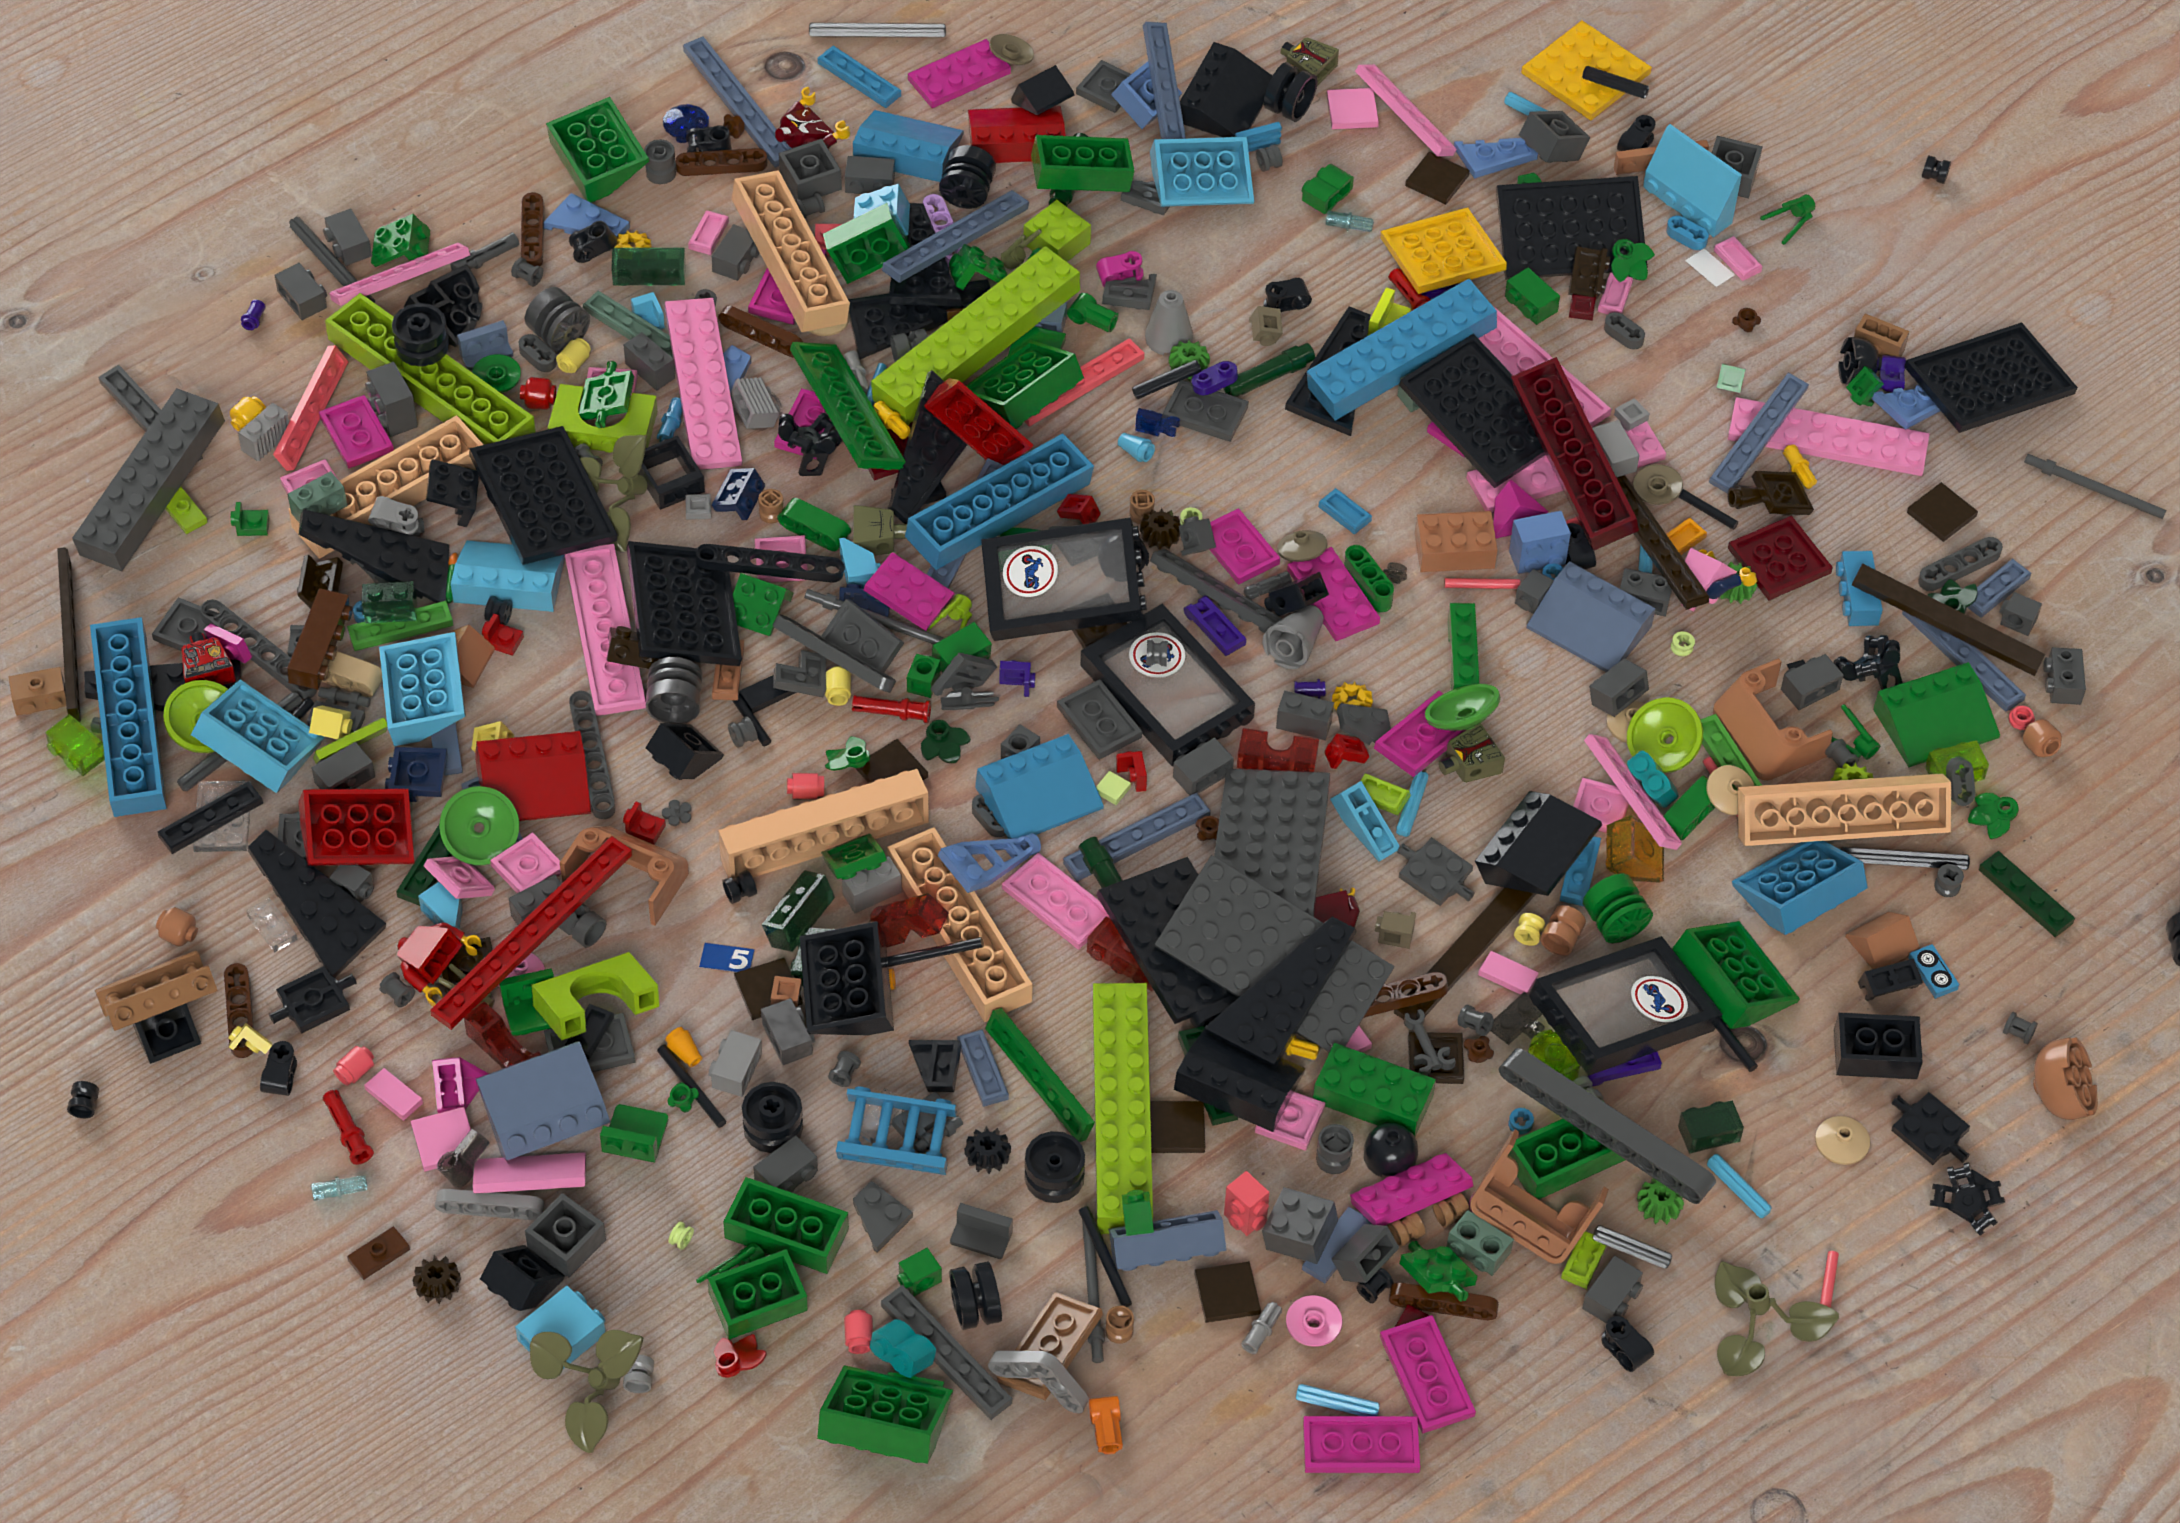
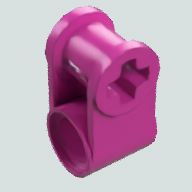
M1135 251L1105 257L1096 264V269L1104 288L1107 281L1124 280L1135 277L1136 281H1140L1144 276L1143 269L1141 268L1142 256Z

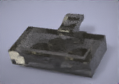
M1524 992L1494 1019L1490 1031L1508 1045L1522 1032L1533 1042L1538 1043L1544 1037V1034L1541 1032L1545 1029V1026L1536 1021L1542 1013L1532 1003L1529 995Z

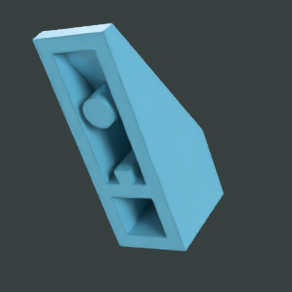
M1362 781L1330 799L1342 821L1378 862L1398 851L1400 846Z

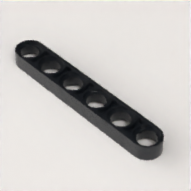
M716 544L700 545L696 550L695 556L696 564L703 569L830 583L840 581L844 573V563L838 558ZM703 553H709L713 555L714 558L710 560H705L701 558L700 555ZM727 556H735L739 560L735 563L728 562L725 558ZM758 558L764 563L762 565H754L751 560ZM779 561L787 562L789 566L786 568H780L776 565V563ZM811 564L814 569L807 571L802 569L801 565ZM833 566L838 568L839 572L829 573L826 568Z

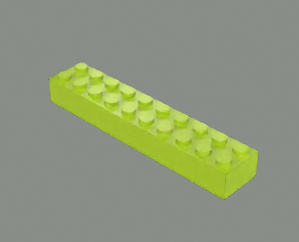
M1045 246L871 380L872 399L875 402L884 401L890 409L898 412L901 415V419L909 425L914 420L928 372L934 371L944 381L951 378L964 382L1041 322L1042 319L1080 291V272Z
M361 293L325 320L328 340L370 370L394 362L410 389L414 402L443 423L457 415L484 445L536 433L534 416L447 354L433 365L423 367L412 366L403 362L397 356L392 330L394 317Z
M1093 983L1096 1218L1101 1234H1109V1229L1125 1226L1122 1195L1132 1190L1149 1192L1153 1218L1147 983Z

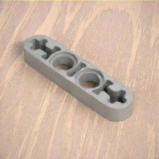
M456 1189L439 1190L435 1202V1208L443 1213L536 1220L543 1213L544 1201L536 1196L493 1192L475 1194L473 1191Z

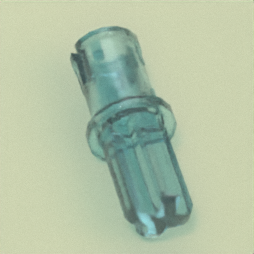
M1328 210L1326 225L1346 228V231L1355 229L1371 232L1374 225L1373 219L1354 216L1352 212L1346 214Z
M337 1176L334 1180L311 1183L314 1201L330 1197H339L340 1199L343 1194L368 1189L366 1176L340 1180Z

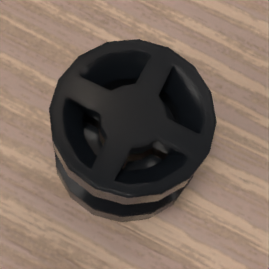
M491 596L485 607V620L489 621L493 614L499 615L500 624L507 625L512 613V601H499L497 597Z

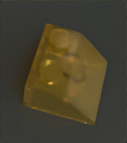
M1631 814L1608 824L1606 868L1614 874H1628L1633 881L1663 882L1664 847H1660L1643 822Z

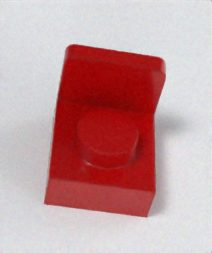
M1068 494L1057 509L1060 518L1077 519L1082 524L1095 523L1101 515L1094 498L1090 495Z
M493 614L491 619L486 621L482 628V635L495 647L496 651L511 656L514 655L524 638L523 631L500 624L499 615Z
M1336 734L1324 751L1329 765L1333 769H1337L1343 759L1349 762L1365 764L1370 757L1364 742L1359 738Z
M1127 751L1117 754V773L1128 772L1130 783L1134 782L1136 792L1146 791L1147 773L1142 751Z
M637 801L631 809L626 810L623 817L627 834L655 845L666 827L664 819L643 812L641 803Z

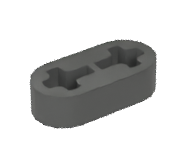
M1614 312L1606 316L1604 330L1608 335L1629 349H1639L1643 346L1645 332L1640 326L1621 313Z
M527 334L519 339L520 354L537 370L550 372L556 367V353L539 337Z
M1956 756L1946 766L1947 778L1951 781V800L1960 806H1967L1973 802L1976 793L1973 767L1965 758ZM1959 765H1962L1964 768L1960 769L1959 775L1955 771L1959 769ZM1962 788H1963V789L1966 790V792H1964V793L1962 794V798H1960V797L1958 796V794H1961V793H1962Z
M982 794L975 796L972 801V814L990 835L994 837L1005 836L1003 827L999 825L994 826L995 817L993 812L989 808L988 811L984 807L979 808L980 804L987 806Z

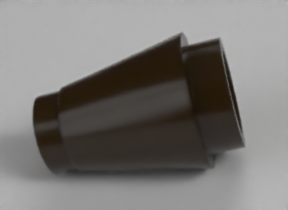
M1735 485L1728 490V503L1736 509L1764 503L1757 487Z

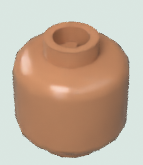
M2043 719L2036 720L2026 727L2023 742L2036 756L2042 758L2052 756L2061 747V733L2049 721Z
M176 907L168 911L164 910L156 923L159 937L178 947L185 945L188 941L192 942L198 933V928L195 927V917Z

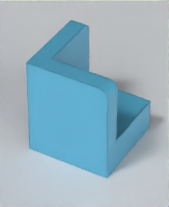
M654 292L631 299L633 313L658 329L665 328L664 314Z

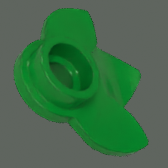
M1628 239L1618 240L1612 248L1614 260L1611 264V270L1616 280L1623 282L1627 276L1639 281L1646 280L1648 269L1645 261L1655 256L1652 249L1644 243L1634 244ZM1620 248H1625L1627 255H1623L1620 252Z
M850 736L846 742V748L826 750L829 762L825 765V768L836 771L848 767H863L870 760V753L866 749V742L860 738Z
M1994 793L1980 794L1975 797V802L1978 806L1969 814L1968 823L1987 826L1989 838L1991 840L1996 839L2009 831L2010 821L2019 812L2018 803L2011 797L2000 798ZM2004 806L2010 807L2008 810L2001 809Z

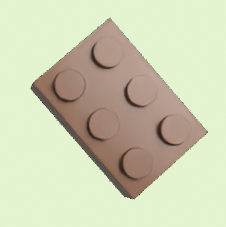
M1491 511L1417 514L1415 540L1420 572L1495 569L1497 544Z

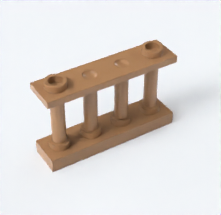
M196 950L95 990L104 1016H109L112 1027L116 1031L218 990L209 966H203L200 955Z

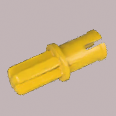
M878 401L874 404L875 411L883 421L884 426L895 432L901 439H906L911 430L901 419V415L890 409L884 401Z
M1796 445L1787 446L1784 449L1783 455L1791 465V472H1796L1800 481L1807 489L1812 488V486L1817 484V480L1809 468V461L1804 459Z
M1295 1035L1285 1052H1287V1056L1294 1054L1315 1060L1319 1053V1045L1296 1039Z

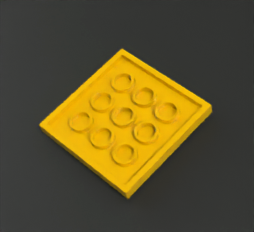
M1581 20L1523 65L1521 73L1591 121L1626 93L1583 79L1582 75L1586 66H1591L1636 82H1641L1650 75L1652 67Z
M1468 207L1381 231V240L1418 294L1461 283L1467 279L1473 280L1506 270L1507 262Z

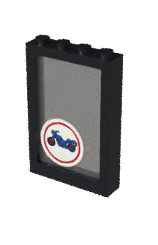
M1131 517L981 539L989 628L993 640L1000 641L1144 620L1143 610H1147L1146 596L1141 595V587H1145L1143 572H1139L1138 564H1142L1141 550L1136 549V541H1140L1138 526H1133Z
M1162 603L1143 614L1144 620L1131 621L1082 649L1080 666L1094 681L1100 679L1141 729L1146 739L1171 766H1174V762L1179 756L1190 753L1199 744L1208 742L1213 738L1217 740L1221 737L1225 738L1238 727L1249 724L1254 718L1255 702ZM1147 640H1153L1154 643L1168 641L1167 667L1155 663L1152 666H1146Z
M1662 936L1538 978L1529 994L1532 1003L1539 1009L1547 1023L1554 1029L1562 1043L1569 1049L1577 1063L1588 1076L1713 1032L1723 1015Z

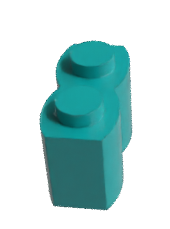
M1641 750L1627 761L1632 775L1643 785L1646 793L1657 805L1666 808L1679 797L1675 785L1648 753Z
M895 1319L874 1331L869 1347L875 1356L885 1362H890L897 1372L909 1378L933 1365L937 1350L931 1341L922 1335L916 1334L907 1323L899 1319Z

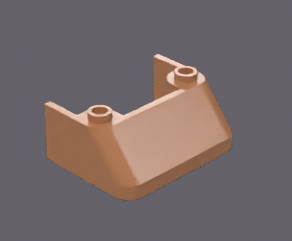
M1779 658L1744 672L1715 702L1713 708V715L1716 714L1756 777L1765 781L1772 780L1826 758L1825 750L1830 745L1833 735L1831 729L1810 738L1798 727L1790 726L1779 730L1755 696L1756 694L1773 688L1777 684L1782 663Z
M590 827L582 830L560 861L562 883L587 860L591 852L597 851L613 836L632 849V856L625 863L647 872L651 879L659 882L648 900L650 923L656 926L689 874L687 860L680 855L613 827Z
M1515 1129L1475 1191L1470 1202L1471 1210L1476 1216L1507 1234L1546 1261L1558 1264L1568 1257L1604 1204L1609 1189L1604 1186L1590 1207L1579 1201H1570L1562 1207L1560 1212H1557L1513 1183L1519 1168L1517 1162L1508 1154L1514 1147L1519 1135V1131Z

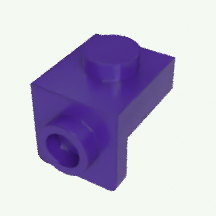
M1882 356V366L1878 376L1884 383L1881 389L1887 392H1893L1897 388L1904 390L1905 357Z
M1000 661L999 684L1024 685V697H1029L1030 688H1035L1036 674L1031 673V662Z

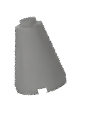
M1174 290L1161 293L1145 331L1146 344L1152 351L1160 355L1171 353L1172 346H1177L1179 341L1187 343L1190 340L1192 343L1193 330L1183 297Z
M1309 605L1293 612L1267 629L1263 635L1262 644L1266 654H1271L1276 659L1274 663L1286 669H1298L1308 661L1324 620L1320 609L1314 605Z

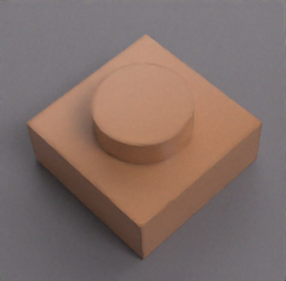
M775 976L771 1004L791 998L795 1007H798L802 980Z

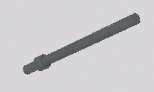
M2027 454L2024 463L2041 469L2044 474L2049 476L2052 474L2158 518L2163 519L2167 511L2056 465L2057 462L2047 459L2045 461L2031 454Z
M807 589L804 596L805 599L822 604L823 608L831 611L833 609L839 610L844 601L838 600L837 596L829 593L824 595ZM863 609L886 628L931 644H936L945 639L939 635Z
M1082 1220L1088 1304L1100 1308L1096 1250ZM1101 1319L1088 1337L1094 1363L1104 1361L1102 1343L1105 1341L1104 1329L1101 1327Z

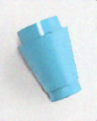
M1127 433L1121 434L1118 439V446L1138 462H1148L1154 455L1155 446L1149 439Z

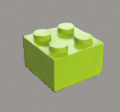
M1058 200L1024 224V240L1040 229L1042 231L1039 236L1027 245L1029 249L1033 251L1038 247L1042 249L1046 246L1066 262L1091 244V224Z

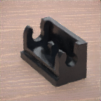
M1914 959L1865 971L1858 984L1860 989L1866 987L1867 995L1865 999L1869 1001L1874 999V997L1907 988H1917L1923 984V980Z

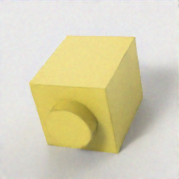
M323 705L314 707L309 733L340 739L351 732L353 723L352 719H350L351 712Z

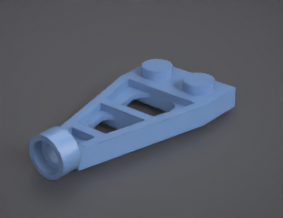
M1031 833L1013 839L960 842L941 848L937 856L966 892L970 893L988 887L1028 859L1029 856L1039 853L1041 843L1037 835ZM995 850H1005L1012 859L1004 862ZM984 854L993 867L984 871L972 855Z

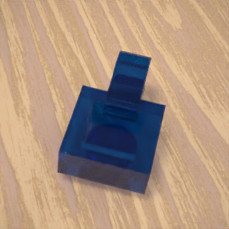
M1142 408L1138 409L1135 431L1159 437L1160 433L1170 437L1176 436V428L1170 426H1180V419L1178 417L1170 416L1162 419L1161 413Z

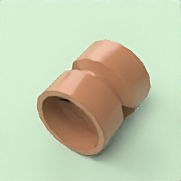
M1566 905L1557 906L1541 935L1540 941L1542 945L1556 955H1569L1577 942V936H1580L1586 924L1585 917L1573 907Z

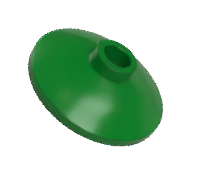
M501 354L489 355L480 359L472 369L473 374L500 393L515 387L521 377L519 364L513 358Z

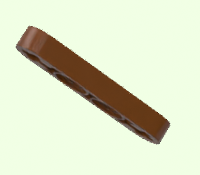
M759 148L686 152L679 154L675 160L676 171L682 176L763 171L768 164L766 152ZM730 159L739 160L736 164H730L727 161ZM708 160H713L716 162L714 165L711 166L704 164V162Z
M535 192L527 193L522 198L521 257L533 266H541L543 264L544 203L543 197ZM531 203H535V210H531ZM530 219H536L539 221L538 223L533 225L527 223V221ZM529 237L538 238L536 242L526 241ZM530 251H534L535 254L532 259H530Z
M730 305L726 306L718 315L720 323L727 329L794 358L790 351L792 342H803L797 335Z
M234 963L229 965L224 971L228 1036L237 1027L233 1022L239 1017L246 1018L248 1020L247 1024L254 1029L249 973L245 965ZM235 974H240V986H235ZM236 995H244L246 997L245 1001L239 1004H235L231 1000ZM239 1043L234 1050L231 1049L232 1054L238 1058H246L253 1054V1051L245 1044L244 1047H239Z
M1432 972L1385 984L1364 1018L1442 998L1448 992L1447 978L1442 973ZM1408 989L1416 990V992L1412 995L1403 994V992ZM1386 995L1390 997L1386 1002L1377 1001L1381 996Z
M1394 1283L1390 1287L1389 1302L1402 1308L1410 1305L1421 1311L1489 1321L1496 1319L1499 1302L1495 1298L1485 1295L1468 1293V1298L1460 1302L1453 1293L1435 1292L1429 1294L1421 1285Z

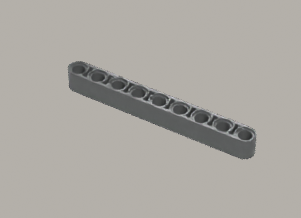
M1516 1048L1499 1067L1500 1075L1508 1083L1689 1202L1699 1204L1716 1184V1179L1710 1171L1527 1051Z

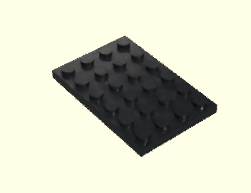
M1638 176L1496 186L1502 253L1504 260L1507 262L1506 270L1504 271L1505 280L1512 278L1528 267L1539 277L1570 276L1577 246L1600 251L1602 248L1608 249L1607 256H1610V264L1608 270H1604V273H1612L1611 264L1614 260L1612 248L1618 240L1628 239L1634 244H1645ZM1620 248V252L1623 255H1627V250Z
M2022 322L1908 359L1904 365L1905 369L1959 433L2074 395L2078 388Z
M1473 333L1402 378L1399 386L1482 476L1496 488L1546 454L1514 391L1511 378L1513 375Z
M563 426L469 448V456L522 565L617 541L618 535Z
M628 541L626 550L639 656L657 659L680 657L692 662L740 666L742 655L730 572L699 567L695 562L697 548ZM703 553L700 555L701 558L705 560H710L714 558L713 555L709 553Z
M1188 857L1101 888L1096 894L1174 1024L1190 1019L1202 1008L1233 995L1155 947L1156 941L1199 875Z

